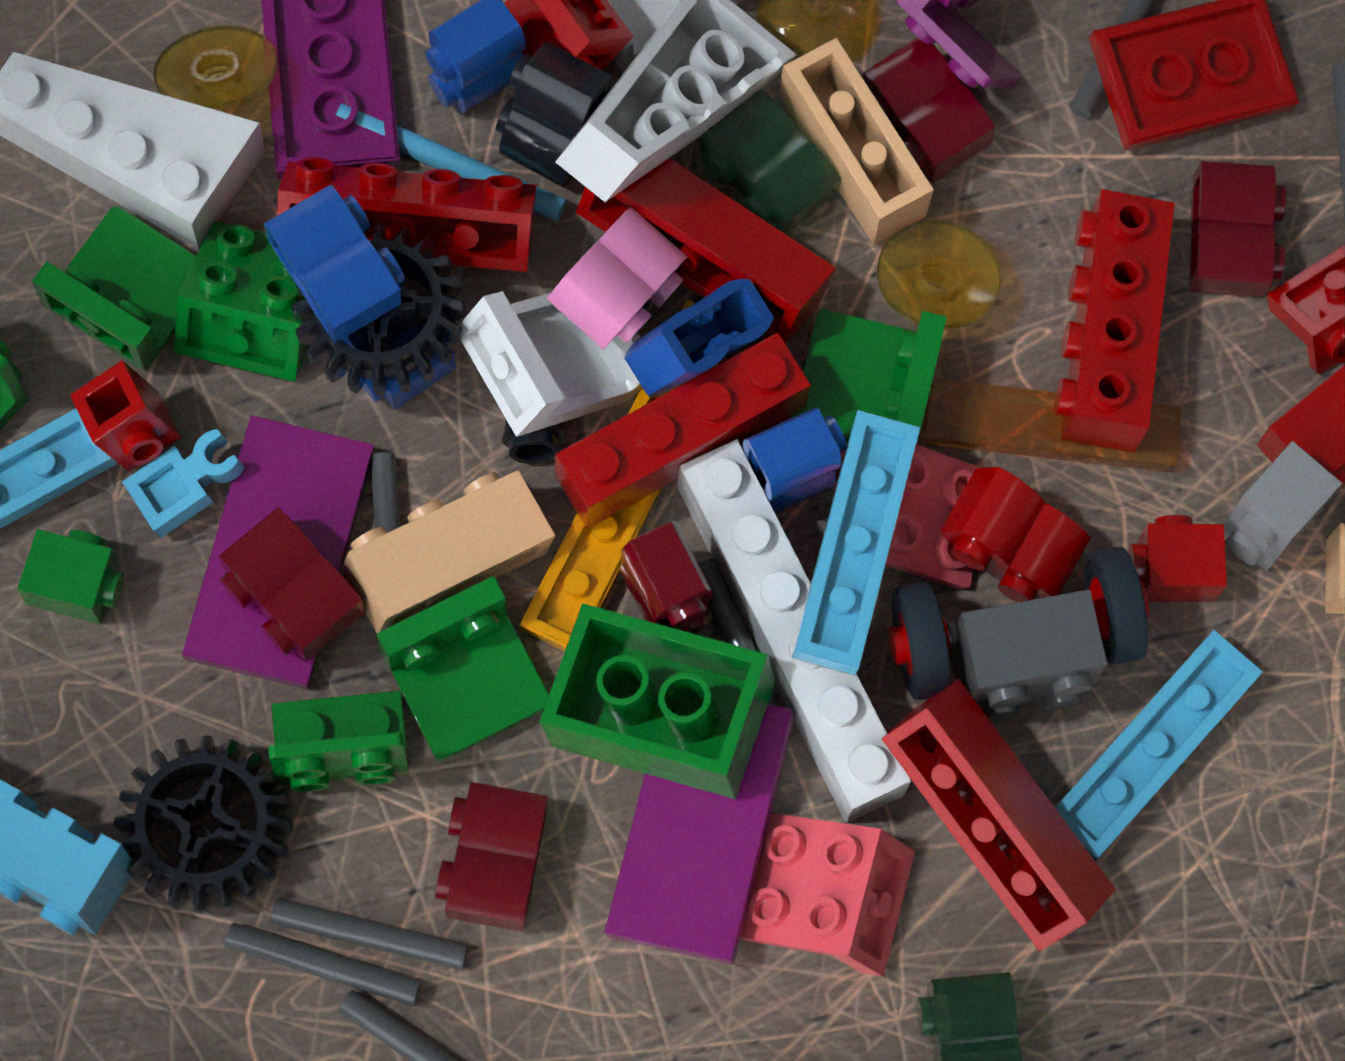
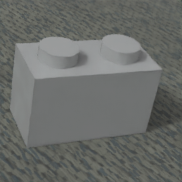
M1292 441L1246 491L1223 523L1225 537L1227 538L1225 540L1226 545L1243 562L1249 565L1257 563L1267 572L1314 520L1342 483Z

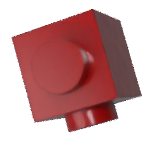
M123 360L70 394L92 442L128 472H131L140 465L153 461L161 454L162 450L181 438L158 390Z
M1185 515L1161 516L1156 518L1154 523L1146 525L1137 543L1129 545L1128 553L1135 565L1139 580L1143 582L1149 601L1215 602L1227 587L1224 524H1193V519Z

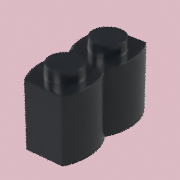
M547 41L540 46L533 56L524 53L518 60L509 79V86L515 89L514 98H511L503 108L495 130L502 134L499 154L564 188L573 176L559 166L556 160L608 94L611 75L580 58H575L574 55Z

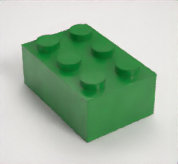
M582 603L539 723L551 746L554 748L736 799L776 679L768 654Z

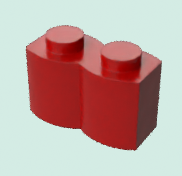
M984 467L974 470L940 530L941 535L953 545L951 553L957 560L976 570L983 571L987 568L1000 581L997 586L998 590L1017 603L1059 595L1091 539L1087 532L1075 521L1045 503L1040 495L1030 486L1001 467Z

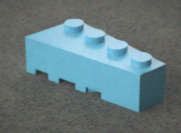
M0 780V895L17 904L22 894L44 905L39 916L60 930L73 936L80 926L96 935L131 878L127 868L131 864L132 859L120 843L103 834L94 842L95 836L78 825L75 819L54 808L49 810L46 815L37 809L38 804L34 800L26 796L19 789Z

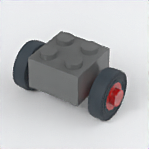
M1124 547L1098 549L1087 555L1085 566L1086 590L963 612L956 626L954 622L946 624L929 583L916 582L894 588L892 593L893 626L888 627L890 651L894 664L901 665L907 688L914 700L929 699L950 685L951 659L955 681L959 679L991 722L1015 717L1020 714L1019 707L1044 702V707L1047 711L1066 709L1083 702L1082 695L1090 692L1107 667V662L1109 664H1121L1137 661L1145 657L1148 643L1147 619L1150 616L1148 595L1143 582L1139 580L1135 565Z

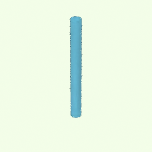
M342 103L336 115L347 119L351 112V107ZM358 110L355 124L385 136L383 121ZM397 125L399 153L435 169L454 171L462 178L486 180V178L493 175L512 176ZM521 180L525 184H531L524 180ZM537 187L535 213L558 222L566 207L567 199Z

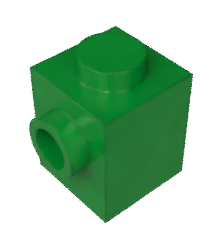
M37 529L17 590L28 606L101 625L106 607L114 609L119 602L125 573L118 570L120 565L112 548L106 547L107 541L104 538L81 530H70L69 536L66 537Z

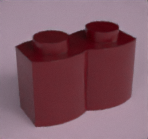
M917 37L862 73V78L919 168L931 183L992 144L995 126L975 96L958 80L955 73L948 66V62L934 44L932 46L928 45Z
M1201 161L1193 175L1191 193L1190 292L1264 297L1272 285V281L1281 280L1284 269L1285 249L1283 243H1275L1274 221L1281 222L1283 220L1286 206L1285 185L1276 184L1275 166Z
M279 507L218 556L226 572L219 579L220 583L241 608L245 609L249 604L253 603L266 616L268 620L260 627L284 656L295 650L307 662L365 613L363 601L333 565L320 554L306 535Z
M674 521L668 522L630 540L621 550L624 563L619 571L643 619L692 634L701 632L705 628L703 620L711 610L708 602L713 596V591L678 523Z
M470 782L467 798L455 796L448 835L459 837L454 862L442 860L435 899L446 901V918L524 932L547 815V795Z

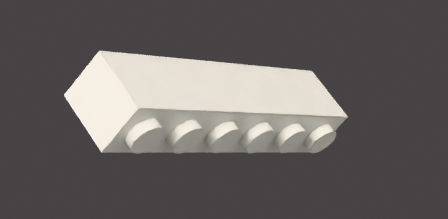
M736 439L679 465L677 488L712 558L716 559L732 598L759 652L768 654L776 679L775 684L788 709L793 710L795 714L794 721L845 823H849L903 797L911 780L881 740L887 733L857 674L852 675L792 658L811 583L738 440Z

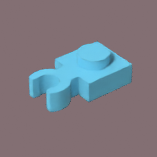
M218 429L203 434L197 440L193 454L185 458L182 452L176 446H173L122 481L152 530L160 538L214 502L205 487L212 482H230L244 471V465L235 455L228 457L220 464H212L214 453L228 443L225 436Z

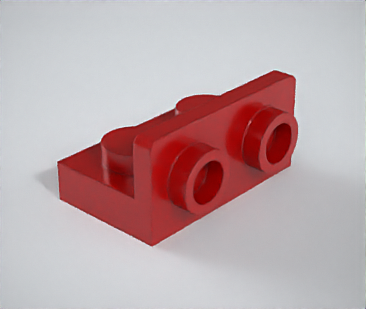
M1345 245L1267 293L1269 310L1307 345L1309 366L1317 374H1322L1336 364L1345 362Z

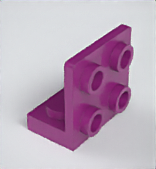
M978 0L896 1L909 14L905 19L907 27L926 44L932 46L937 42L952 57L948 62L950 69L970 87L976 88L979 84L984 88L1015 87L1023 78L957 12L960 6L966 10Z

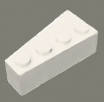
M680 0L562 152L556 163L606 202L761 95L782 72L783 66L790 63L797 54L730 0Z
M16 52L11 54L0 70L1 137L200 250L211 225L220 220L266 151L260 123Z

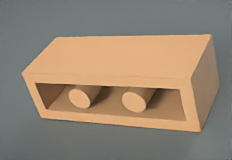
M835 38L784 65L779 97L871 243L875 245L925 218L934 189L838 39Z
M519 470L502 478H499L497 472L486 474L464 488L465 496L446 505L443 504L441 499L430 501L408 515L409 523L390 532H387L383 526L377 527L359 536L351 543L350 546L353 550L348 552L342 571L350 586L362 599L365 613L376 633L492 576L497 579L546 555L556 535Z

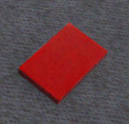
M1217 0L1094 30L1088 37L1124 151L1291 110L1300 103L1266 0Z

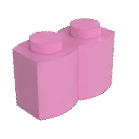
M630 206L571 268L546 299L603 350L616 336L627 344L652 316L643 306L650 300L659 308L682 283L684 279L675 271L687 256Z

